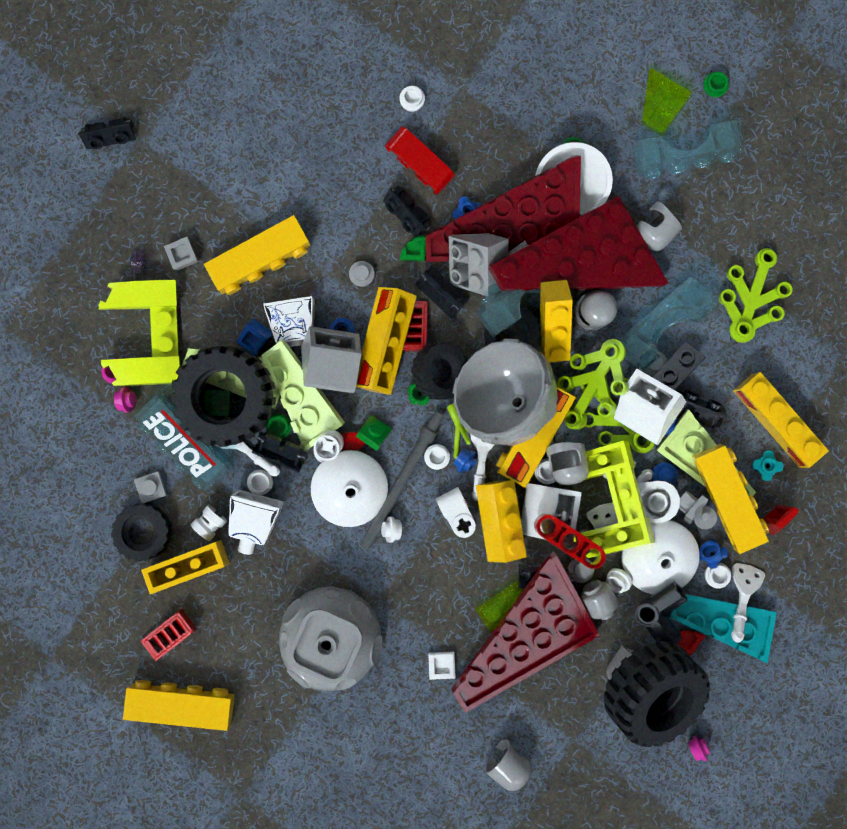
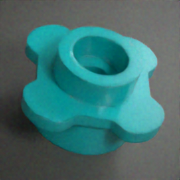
M767 450L764 451L763 456L752 462V467L761 474L762 480L770 481L776 472L783 470V463L778 462L774 457V453Z

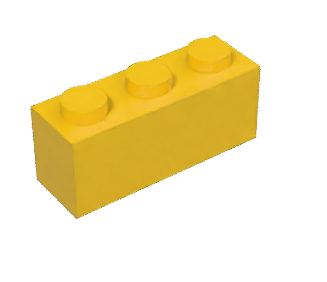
M567 280L541 282L540 345L542 354L549 362L570 360L572 296Z
M514 480L493 481L475 485L488 562L506 563L526 558Z
M222 540L147 567L141 571L149 593L153 594L229 565L230 562Z

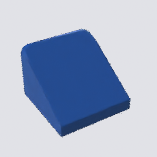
M254 318L246 324L236 342L257 357L271 339L273 333Z

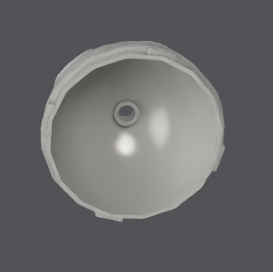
M504 339L502 342L491 343L475 352L462 367L458 378L455 379L452 392L460 423L473 436L494 445L513 446L532 439L545 424L552 420L557 409V384L549 361L534 347L518 339Z
M333 586L319 587L308 591L293 601L283 615L278 639L281 657L288 674L305 688L321 691H337L350 688L367 675L380 657L382 636L377 615L369 603L353 591ZM325 640L329 641L331 648L324 649L322 642Z

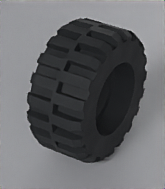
M214 346L199 350L196 355H190L185 360L186 364L179 366L176 374L179 376L176 380H172L171 388H174L175 392L174 395H170V403H175L176 410L172 412L175 418H180L182 421L179 426L183 431H190V437L194 440H202L203 444L208 446L218 445L219 447L236 445L253 438L255 434L264 429L266 421L271 419L273 411H271L272 405L276 404V397H273V390L276 389L275 384L271 382L269 378L271 374L267 368L262 366V361L258 357L250 355V352L236 347ZM221 371L235 374L243 383L246 391V403L242 413L228 421L218 420L211 416L205 409L202 399V391L206 380L212 374Z
M661 641L656 642V644H646L644 648L634 650L630 657H625L621 661V665L611 673L612 678L606 683L607 691H604L605 710L627 739L636 745L652 747V745L661 746L664 742L670 743L679 734L682 736L687 732L686 729L690 725L693 726L696 723V718L699 714L702 715L705 710L704 704L708 703L710 683L707 673L682 647L675 643Z

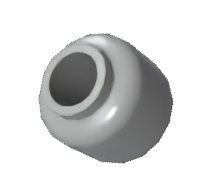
M594 580L583 587L580 599L591 618L607 620L615 614L619 601L609 583Z

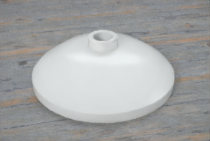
M568 142L556 146L543 157L538 165L536 175L574 155H580L581 217L605 204L612 189V171L605 156L595 147L582 142Z
M340 451L333 460H323L315 470L311 481V496L317 511L329 522L343 527L359 526L372 520L377 516L388 494L387 478L382 467L371 456L359 451ZM348 488H353L355 490V494L353 496H347L345 494Z
M669 520L662 523H653L651 528L655 543L623 550V569L630 576L635 587L649 594L657 593L673 581L683 588L693 578L698 568V544L691 532L675 521ZM664 559H669L666 566H661V562Z

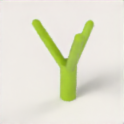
M453 403L447 406V409L455 425L453 457L456 459L459 455L460 432L467 445L471 444V440L467 433L468 430L460 423Z

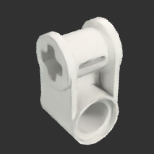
M458 487L435 499L457 536L466 538L474 533L475 520ZM462 518L465 522H471V525L468 527L469 532L467 533L464 530L459 531L457 529L460 525L459 520Z

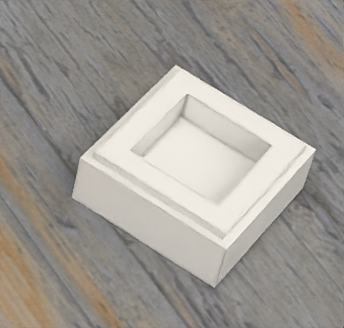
M454 651L428 652L429 679H455Z

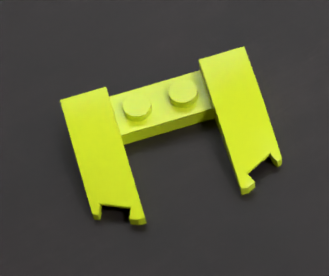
M176 280L109 283L108 287L112 291L106 302L100 301L99 310L150 309L152 357L101 360L103 369L109 366L117 379L112 382L113 386L171 384L172 380L178 378L179 375L176 374V371L180 366L178 356Z
M620 441L586 451L589 474L585 480L606 475L618 523L582 532L581 534L599 545L605 554L655 543L649 517H646L633 469L635 464L629 442ZM590 549L591 552L586 555L587 558L598 556L596 549Z

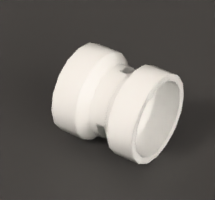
M335 430L324 431L314 443L316 456L324 461L336 458L344 446L342 435Z
M210 505L205 507L200 518H196L190 524L201 537L208 541H211L215 536V531L218 528H222L227 523L224 516L220 518L214 513L216 509Z

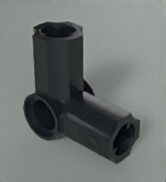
M673 581L651 597L644 599L637 607L635 612L637 622L646 627L656 642L663 641L677 644L682 639V636L666 615L688 601L684 590ZM643 608H652L655 616H647L644 614Z

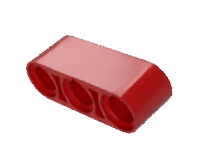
M403 126L384 145L387 151H392L398 156L396 159L407 169L410 167L416 173L415 176L425 186L428 184L434 190L433 193L435 195H438L455 177L452 170Z
M541 514L535 519L534 529L538 535L586 567L597 569L604 564L606 560L604 550L557 517L550 514ZM545 519H551L554 523L553 530L549 533H543L540 528L541 522ZM567 534H573L576 538L573 547L566 548L563 545V538ZM590 549H596L598 553L597 559L592 563H588L585 558L586 552Z

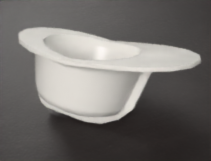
M665 481L637 483L646 517H649L650 524L669 521L677 514L680 508V497L673 485Z

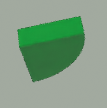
M418 236L408 242L401 251L400 260L425 262L426 236Z

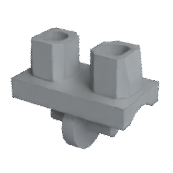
M686 491L680 498L679 510L685 514L684 521L689 525L694 520L697 527L706 530L710 529L717 522V515L712 508L706 507L708 499L703 495L697 499Z

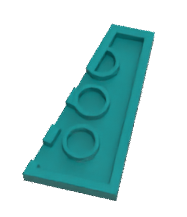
M685 594L688 601L668 613V617L768 664L777 612L747 606V620L744 627L745 636L739 643L735 642L731 635L735 620L733 617L738 607L736 603Z

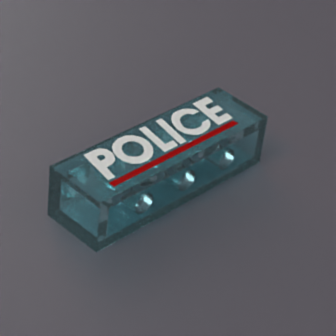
M155 395L134 416L139 422L137 424L138 427L145 434H151L157 440L155 442L156 446L164 453L168 452L174 458L173 463L180 470H186L192 476L191 481L197 488L204 489L205 491L212 489L234 467L214 446L205 445L202 440L196 441L190 437V431H183L179 426L182 421L173 415L172 411L176 410L173 404L164 395Z

